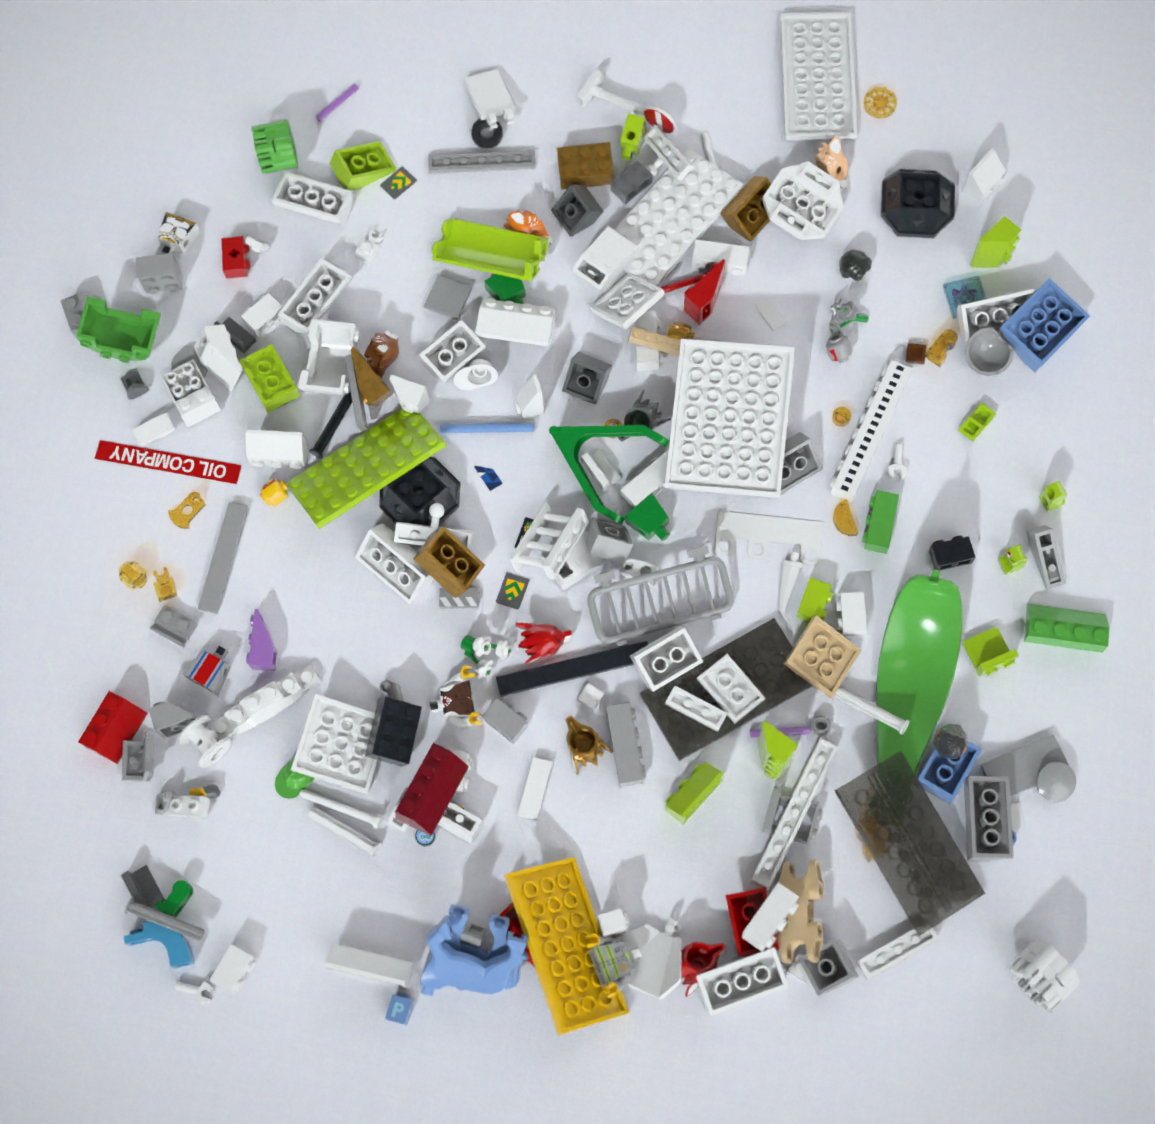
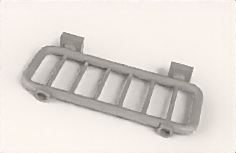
M702 546L687 550L688 558H694L692 562L612 583L611 580L615 579L614 571L594 575L595 583H600L601 586L591 590L587 597V604L597 638L603 643H616L617 646L628 644L627 639L708 617L710 621L722 618L721 614L729 611L734 604V595L724 562L715 556L705 558V554L709 553L708 546ZM715 564L719 569L727 600L724 605L718 607L714 606L704 566ZM700 567L711 609L696 612L685 571ZM682 573L692 614L677 617L667 576ZM663 577L674 619L659 623L648 581ZM644 583L655 624L640 628L629 586ZM626 588L636 629L621 633L611 591ZM607 593L618 634L606 636L603 633L595 604L597 595Z

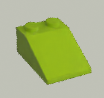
M381 141L335 150L329 163L343 189L350 191L363 188L396 171V167Z

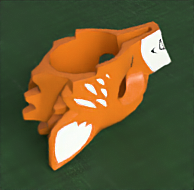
M517 210L508 214L509 218L506 219L508 223L503 225L506 229L549 238L548 247L554 243L546 232L542 220H539L535 214L528 210H524L523 213Z

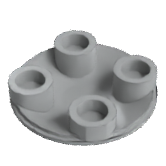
M1062 762L1046 763L1037 778V791L1045 799L1052 802H1061L1068 799L1076 788V775L1070 766Z

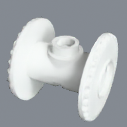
M207 715L200 716L189 723L178 737L180 745H185L192 741L196 747L199 746V750L203 753L198 762L201 768H206L217 762L231 746L229 738H224L217 742L219 738L217 733L213 729L206 730L211 720Z

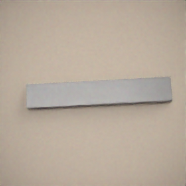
M535 150L428 155L429 173L535 169Z
M230 502L228 504L198 605V610L218 614L248 511V507L245 505Z

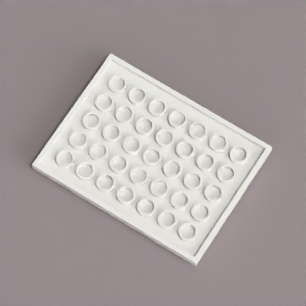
M681 339L665 488L780 498L795 347Z

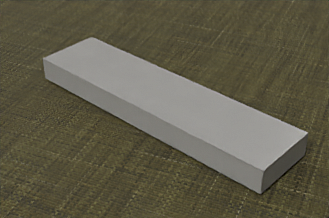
M352 354L345 356L355 420L357 427L361 431L368 430L364 402L360 397L362 393L358 387Z

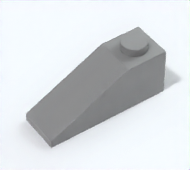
M1043 525L1027 530L1030 549L1046 589L1066 584L1053 528Z

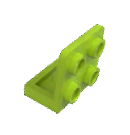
M996 627L963 642V647L979 677L985 674L990 676L1001 667L1008 668L1014 665L1015 660L1019 656L1016 649L1009 650L999 629Z

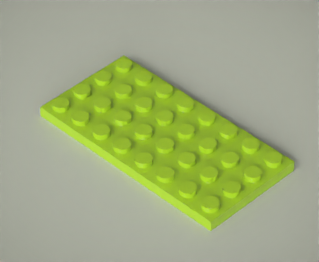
M401 408L288 481L286 485L317 528L320 529L447 445L421 413L414 411L409 413Z

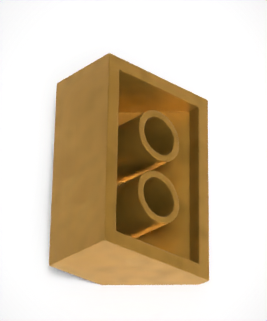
M754 176L720 213L727 225L749 242L770 222L762 200L771 186L767 177Z

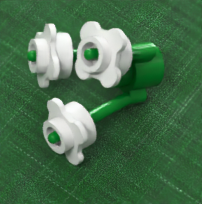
M466 635L462 639L461 649L465 650L464 655L471 658L477 664L475 671L478 673V679L491 674L493 671V661H487L486 659L479 661L473 653L480 657L482 654L488 655L491 648L496 649V655L505 660L512 650V646L507 639L505 641L500 640L498 645L490 643L492 640L490 636L474 638Z

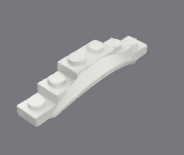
M310 664L295 674L291 673L277 682L272 681L240 700V704L225 712V716L209 724V727L219 736L217 741L229 738L230 736H236L285 710L308 693L311 688L321 683Z

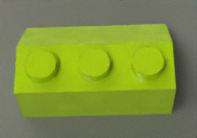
M1004 216L979 239L970 266L972 268H999L1003 263L1007 264L1012 259V253L1017 248L1015 245L1020 240L1021 229Z
M704 762L702 766L698 764L691 772L693 776L689 780L685 778L678 786L680 790L675 795L672 793L665 800V810L682 825L723 781L724 773L707 762Z

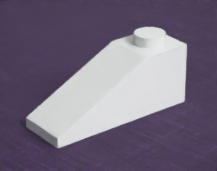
M537 374L533 375L517 394L518 402L515 403L517 413H521L523 419L544 413L542 392Z

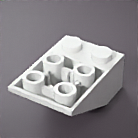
M608 226L581 255L572 271L598 289L608 292L637 248V245Z
M224 324L204 326L194 346L199 361L229 391H232L242 373L241 363H238L236 349L232 347L230 333L226 330Z
M194 359L161 375L187 427L221 411Z
M588 531L582 533L555 578L563 591L610 562L604 558H594L589 554L586 546ZM542 552V559H546L550 552Z

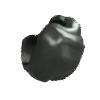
M853 249L847 251L839 261V270L842 278L851 277L855 281H860L872 266L870 257L862 251Z

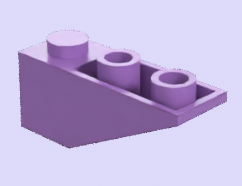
M255 609L254 615H251L250 620L253 628L252 634L250 633L248 643L251 646L250 652H247L246 662L252 670L275 671L277 650L258 609Z

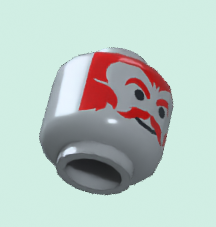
M835 334L829 337L825 346L829 358L832 361H838V363L846 362L853 351L848 337L842 336V334Z

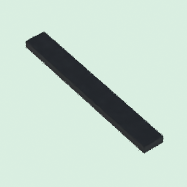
M648 641L498 676L496 681L500 697L632 666L634 663L630 655L647 646Z

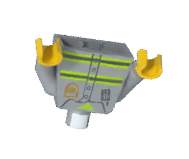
M596 933L585 936L591 942V944L587 945V948L593 947L589 950V954L603 990H609L610 995L607 997L611 998L623 990L632 978L631 972L635 970L633 962L642 958L641 952L638 947L628 950L625 942H619L615 938L598 936Z

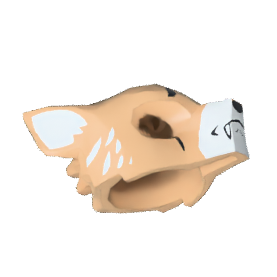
M835 136L829 145L825 142L822 143V148H818L820 153L815 155L816 166L839 181L840 190L848 187L845 177L849 165L848 160L842 153L839 137Z

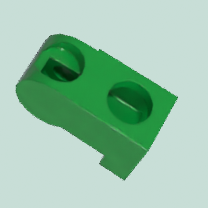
M184 880L175 882L172 892L165 902L159 900L154 907L167 915L177 918L193 894L192 885Z

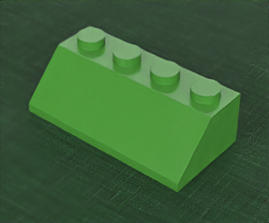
M1027 604L1024 642L1103 653L1109 644L1110 627L1106 614Z

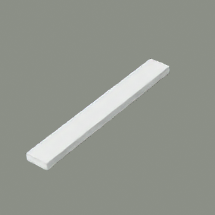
M820 738L757 866L751 882L763 888L766 887L767 890L770 889L838 746Z

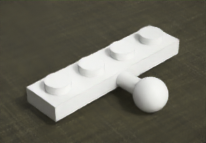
M654 125L643 137L659 156L653 164H648L645 167L652 173V178L657 176L658 168L663 163L680 181L693 168L657 125Z
M434 503L430 506L431 526L396 522L393 541L423 546L430 536L441 528L438 525L439 519L445 512L443 505ZM446 528L470 550L472 531Z

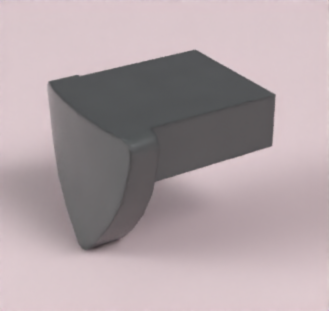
M137 370L120 378L127 391L129 400L140 397L149 391L148 386L144 384Z

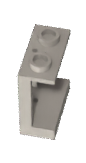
M773 790L762 832L774 834L778 826L773 824L777 805L786 808L791 797L780 795L781 792ZM811 803L806 813L811 820V825L806 831H797L793 841L809 845L811 840L815 841L817 829L814 828L815 822L820 821L822 810L819 809L820 803Z

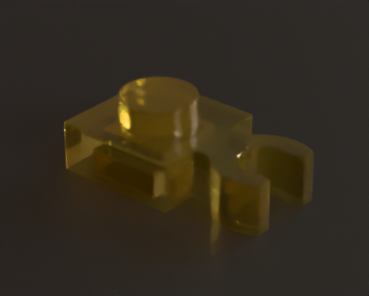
M166 567L163 568L164 574L158 575L156 570L153 572L157 582H154V587L159 602L178 596L172 577H169L170 574Z

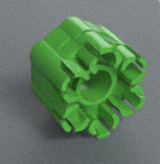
M287 119L251 126L254 147L262 174L299 167L295 143Z

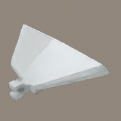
M669 918L664 933L646 924L615 937L619 942H625L628 950L638 947L641 952L642 958L633 962L635 970L631 972L632 978L627 983L631 988L658 999H663L681 983V939L675 938L681 927L677 925V921Z

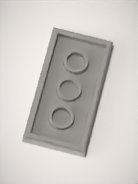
M1053 734L982 763L980 766L985 776L1009 777L1011 797L1037 786L1038 775L1046 763L1062 762L1068 766L1069 764Z

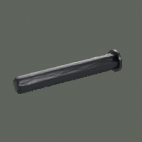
M351 392L343 396L313 449L309 450L315 457L323 458L322 454L352 404Z

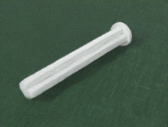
M839 687L835 692L834 696L837 699L900 731L901 735L908 728L909 720L905 721L842 687Z
M316 807L310 809L308 817L369 852L371 857H374L379 851L380 842L375 843Z

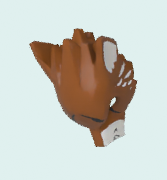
M388 330L382 334L376 333L364 353L367 362L371 364L370 366L381 379L385 370L399 355V336Z

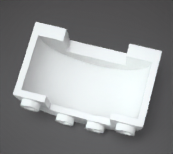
M311 319L308 334L311 348L307 369L301 370L298 388L305 391L347 395L350 392L345 356L351 354L350 349L352 347L357 349L360 331H357L356 324Z

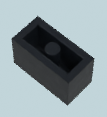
M959 535L949 541L937 540L933 542L929 549L934 570L939 571L972 564L976 558L969 536L963 537Z

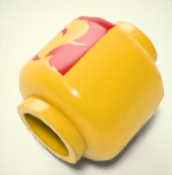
M273 478L261 487L260 496L268 506L270 504L277 506L288 498L287 490L289 488L283 480L279 481Z

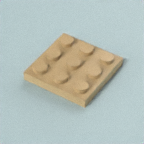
M815 615L783 664L828 698H832L860 654L861 649Z

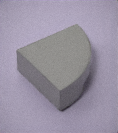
M163 792L156 795L155 814L162 815L167 811L171 802L172 792Z

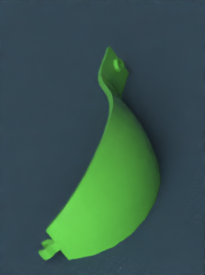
M932 569L931 577L923 575L912 576L900 589L888 618L878 662L876 706L905 721L909 720V725L904 734L901 735L900 731L876 719L877 780L869 820L902 827L913 779L948 699L960 650L963 612L959 589L952 581L940 579V571Z

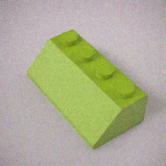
M764 721L757 741L761 766L765 770L764 774L766 776L779 780L791 764L798 744Z

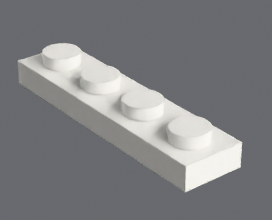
M927 921L858 960L857 964L868 980L937 941L939 938Z

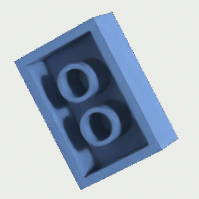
M946 729L917 778L915 785L950 805L982 749ZM967 744L968 747L965 753L962 755H958V753L962 750L963 746H966Z

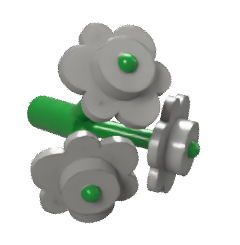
M840 298L838 303L834 302L831 305L830 312L833 315L829 322V330L832 335L842 334L843 336V331L840 328L853 321L867 323L869 320L868 315L856 314L858 308L853 301H848L838 308L842 301ZM836 311L838 312V317L842 318V321H844L841 324L837 323L836 320L833 319L836 314Z

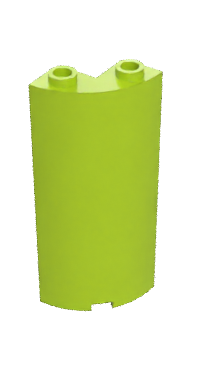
M450 218L443 222L441 227L442 239L434 242L432 254L434 261L532 281L540 271V262L545 260L549 238Z

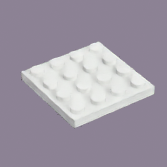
M315 694L291 771L367 794L378 761L365 757L375 713Z

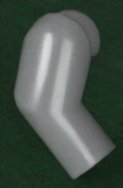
M389 680L380 683L379 688L381 691L392 695L393 699L404 701L401 688L397 683Z

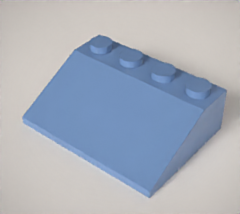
M1049 278L999 329L1019 358L1033 372H1036L1080 328L1090 315Z

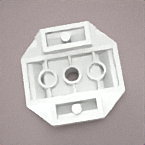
M809 161L800 165L782 168L762 198L769 220L800 240L824 238L843 209L839 181ZM799 203H803L805 207L800 206Z

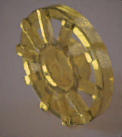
M875 87L866 93L863 106L870 116L886 118L894 113L897 99L894 92L886 89V87ZM867 103H873V105L868 107ZM887 103H894V106L892 107ZM886 107L891 109L888 113L886 112Z

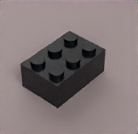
M386 696L378 699L365 757L401 767L408 765L411 759L422 707Z

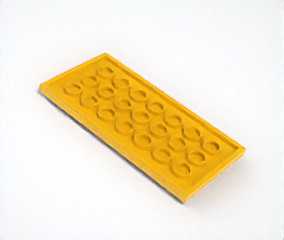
M575 857L504 875L523 933L528 936L527 945L558 1036L628 1014L629 1010L622 990L611 998L607 997L610 995L608 989L603 990L589 954V950L593 947L587 948V945L591 944V942L585 936L593 933L602 936Z

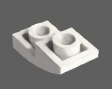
M164 413L143 423L132 431L139 446L145 447L155 439L165 437L174 431L176 427L169 413Z

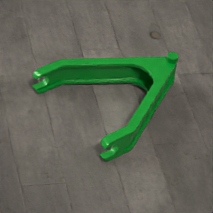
M644 425L551 426L549 429V433L553 436L592 507L597 512L622 525L625 518L604 506L579 462L581 446L585 441L596 437L646 436L664 447H667L669 443L666 437Z

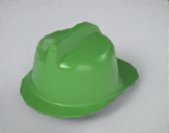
M294 758L284 766L275 779V789L283 798L292 799L297 797L300 791L306 789L314 780L313 777L291 771Z

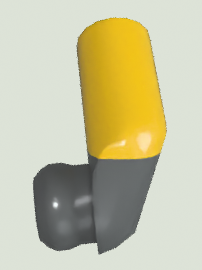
M211 784L201 788H191L189 795L217 798L220 795V790L217 785Z

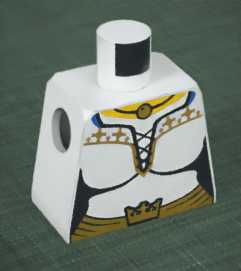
M165 212L157 235L160 244L163 246L161 254L173 253L174 251L185 253L200 233L197 224Z

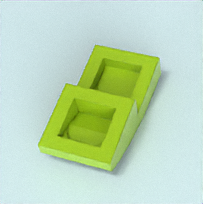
M981 402L958 431L974 442L997 413Z

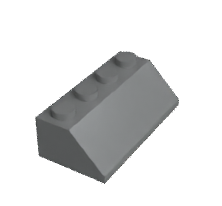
M968 776L964 781L967 860L995 861L1013 859L1009 777Z

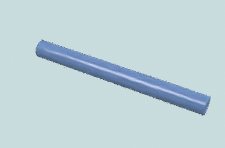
M534 422L440 424V432H534Z

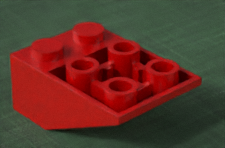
M724 259L719 263L716 262L711 267L710 272L706 275L703 274L698 279L697 284L693 287L690 286L684 293V312L699 325L713 312L724 278Z

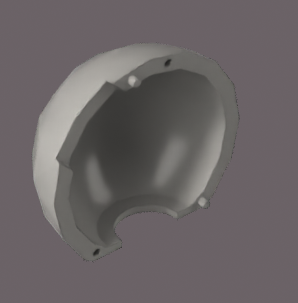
M994 328L980 329L972 334L967 341L965 348L966 362L972 370L980 375H999L1007 370L1012 363L1014 349L999 336Z

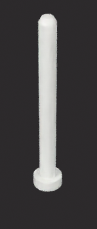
M305 789L299 793L303 798L372 823L376 829L382 823V815L377 814L373 816Z

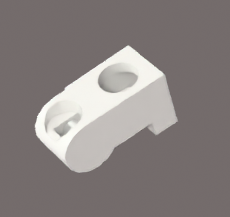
M627 558L620 573L627 578H633L659 571L656 565ZM657 579L648 581L649 587L654 588Z

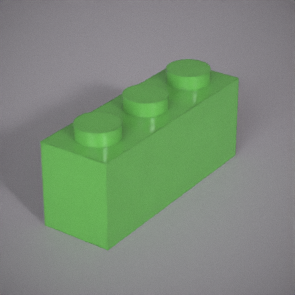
M876 490L875 496H871L869 507H872L871 514L867 513L865 522L868 525V530L864 531L862 542L865 543V550L887 554L899 494Z

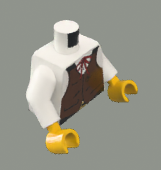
M463 666L461 672L443 685V688L439 690L440 700L429 701L431 713L443 711L444 719L460 728L474 724L480 726L482 722L477 721V717L482 716V714L475 711L471 683L469 679L467 680V678L475 677V673H469V669L472 666Z

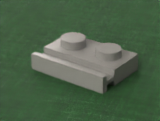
M164 605L150 630L184 648L186 641L190 639L198 623Z

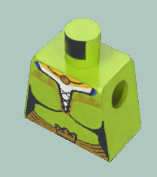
M630 113L627 115L620 140L621 150L623 151L621 157L625 160H631L633 154H639L644 141L643 137L647 132L645 117Z

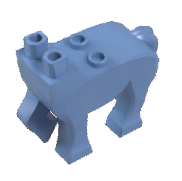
M451 904L449 916L445 915L427 934L426 941L430 951L421 974V994L433 996L435 989L439 990L444 986H452L458 990H468L483 994H495L503 989L516 987L520 979V966L524 960L529 958L528 953L524 951L528 936L522 935L521 938L513 937L514 932L508 931L507 936L509 918L491 914L489 929L494 936V943L488 951L482 946L479 947L462 941L460 938L469 916V908Z

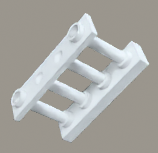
M544 503L510 557L515 571L519 572L524 564L543 567L548 578L555 579L589 523L584 509L577 508L574 514L569 517L553 514L549 504ZM550 521L567 524L563 531L547 528ZM542 535L558 538L554 545L538 542ZM533 549L550 552L546 559L529 557Z

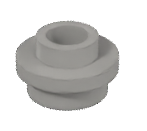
M817 716L812 720L811 730L814 734L823 736L830 731L831 724L826 717ZM822 723L824 728L818 729L817 724Z

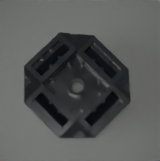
M899 169L882 180L880 216L893 229L892 231L897 237L935 238L954 219L955 184L937 171Z
M429 457L380 489L379 507L394 524L396 522L431 526L430 506L434 503H440L445 509L444 515L439 519L440 525L459 508L461 483L435 457ZM418 489L424 490L422 494H414Z

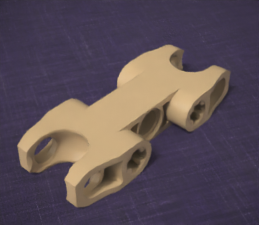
M810 860L806 875L796 879L794 864L790 863V861L784 862L779 883L799 896L797 901L799 907L793 916L791 914L788 915V923L782 932L778 930L777 941L781 961L785 964H791L796 947L805 944L808 960L812 963H817L823 945V927L820 921L814 922V900H822L824 896L821 866L817 860Z

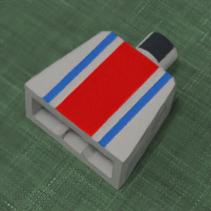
M221 646L217 647L213 655L203 650L183 672V675L218 696L230 670V666L223 661L228 651Z

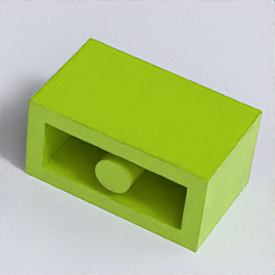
M809 578L796 618L810 622L812 617L817 615L824 621L827 610L824 609L826 602H831L834 593L830 591L832 585Z

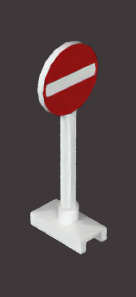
M598 69L594 70L577 95L578 98L582 99L579 103L581 107L586 108L593 96L601 97L631 112L644 116L651 126L657 125L664 133H672L676 128L675 121L662 109L654 106L643 109L601 88L600 86L604 81L602 71Z

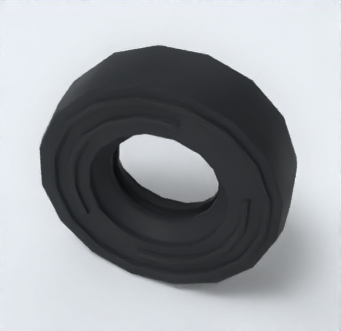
M479 119L473 124L471 135L477 146L489 149L501 142L503 130L498 121L496 122L497 128L492 129L494 134L490 138H483L480 135L484 128H490L486 119Z

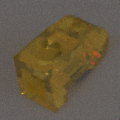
M950 329L945 330L927 350L925 357L938 367H941L947 357L945 353L948 350H952L957 342V333Z

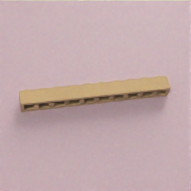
M632 326L628 342L679 356L681 340Z

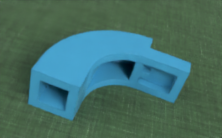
M142 923L143 931L142 929L132 930L129 932L130 935L124 936V943L128 946L150 941H160L167 949L170 967L176 969L195 964L193 951L188 940L181 933L156 923Z

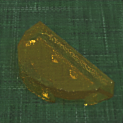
M847 499L843 500L834 510L833 523L842 534L857 536V529Z

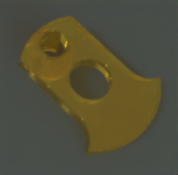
M191 492L176 509L168 510L169 517L177 527L190 529L189 524L191 520L206 504L199 493ZM186 506H191L193 509L189 515L183 514V509Z

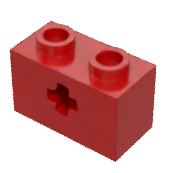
M243 236L221 238L222 269L226 279L248 277L250 260L247 259V254L250 253V248L245 243Z

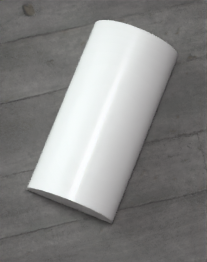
M285 172L272 198V203L282 208L343 225L352 207L353 193L350 190Z
M1028 289L958 305L957 321L964 341L967 342L972 334L984 328L991 327L999 335L1003 334L999 328L1034 294V290Z

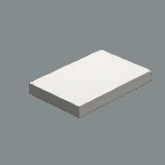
M728 654L697 677L700 684L722 710L727 713L734 724L765 700L762 693Z

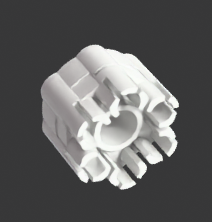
M1038 938L1029 944L1007 966L1008 971L1012 975L1011 979L1017 984L1021 979L1025 978L1018 987L1024 991L1030 985L1031 987L1025 992L1026 995L1031 998L1038 992L1031 1001L1036 1005L1042 1006L1050 1013L1081 984L1076 970L1054 947Z

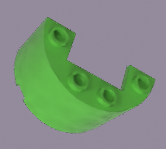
M87 296L76 338L81 346L100 353V356L106 359H111L112 357L124 363L146 360L152 350L161 313L142 309L141 315L110 309L107 307L106 300Z

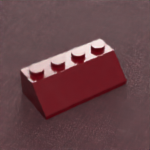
M433 742L395 810V818L432 837L469 766L452 751Z

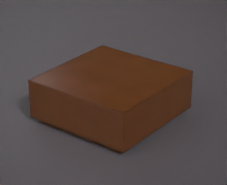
M908 343L905 362L924 365L926 345Z

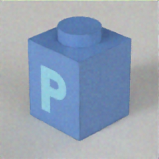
M398 992V996L392 994L385 1019L407 1026L414 1001L410 999V995Z

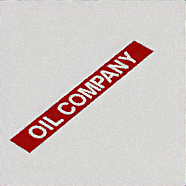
M102 440L99 441L94 458L237 484L242 466Z

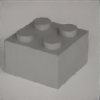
M173 253L136 257L137 278L147 294H157L162 291L173 292L177 289H182L181 269Z

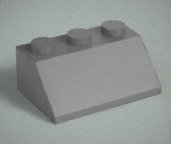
M801 432L786 440L781 494L822 470L810 438Z

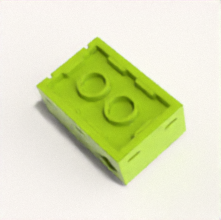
M273 344L266 346V349L264 347L247 356V359L239 360L268 414L301 397Z

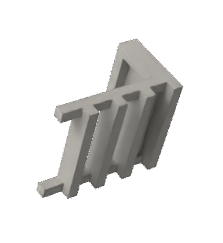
M146 732L144 741H123L122 781L150 782L153 774L154 734H151V732Z

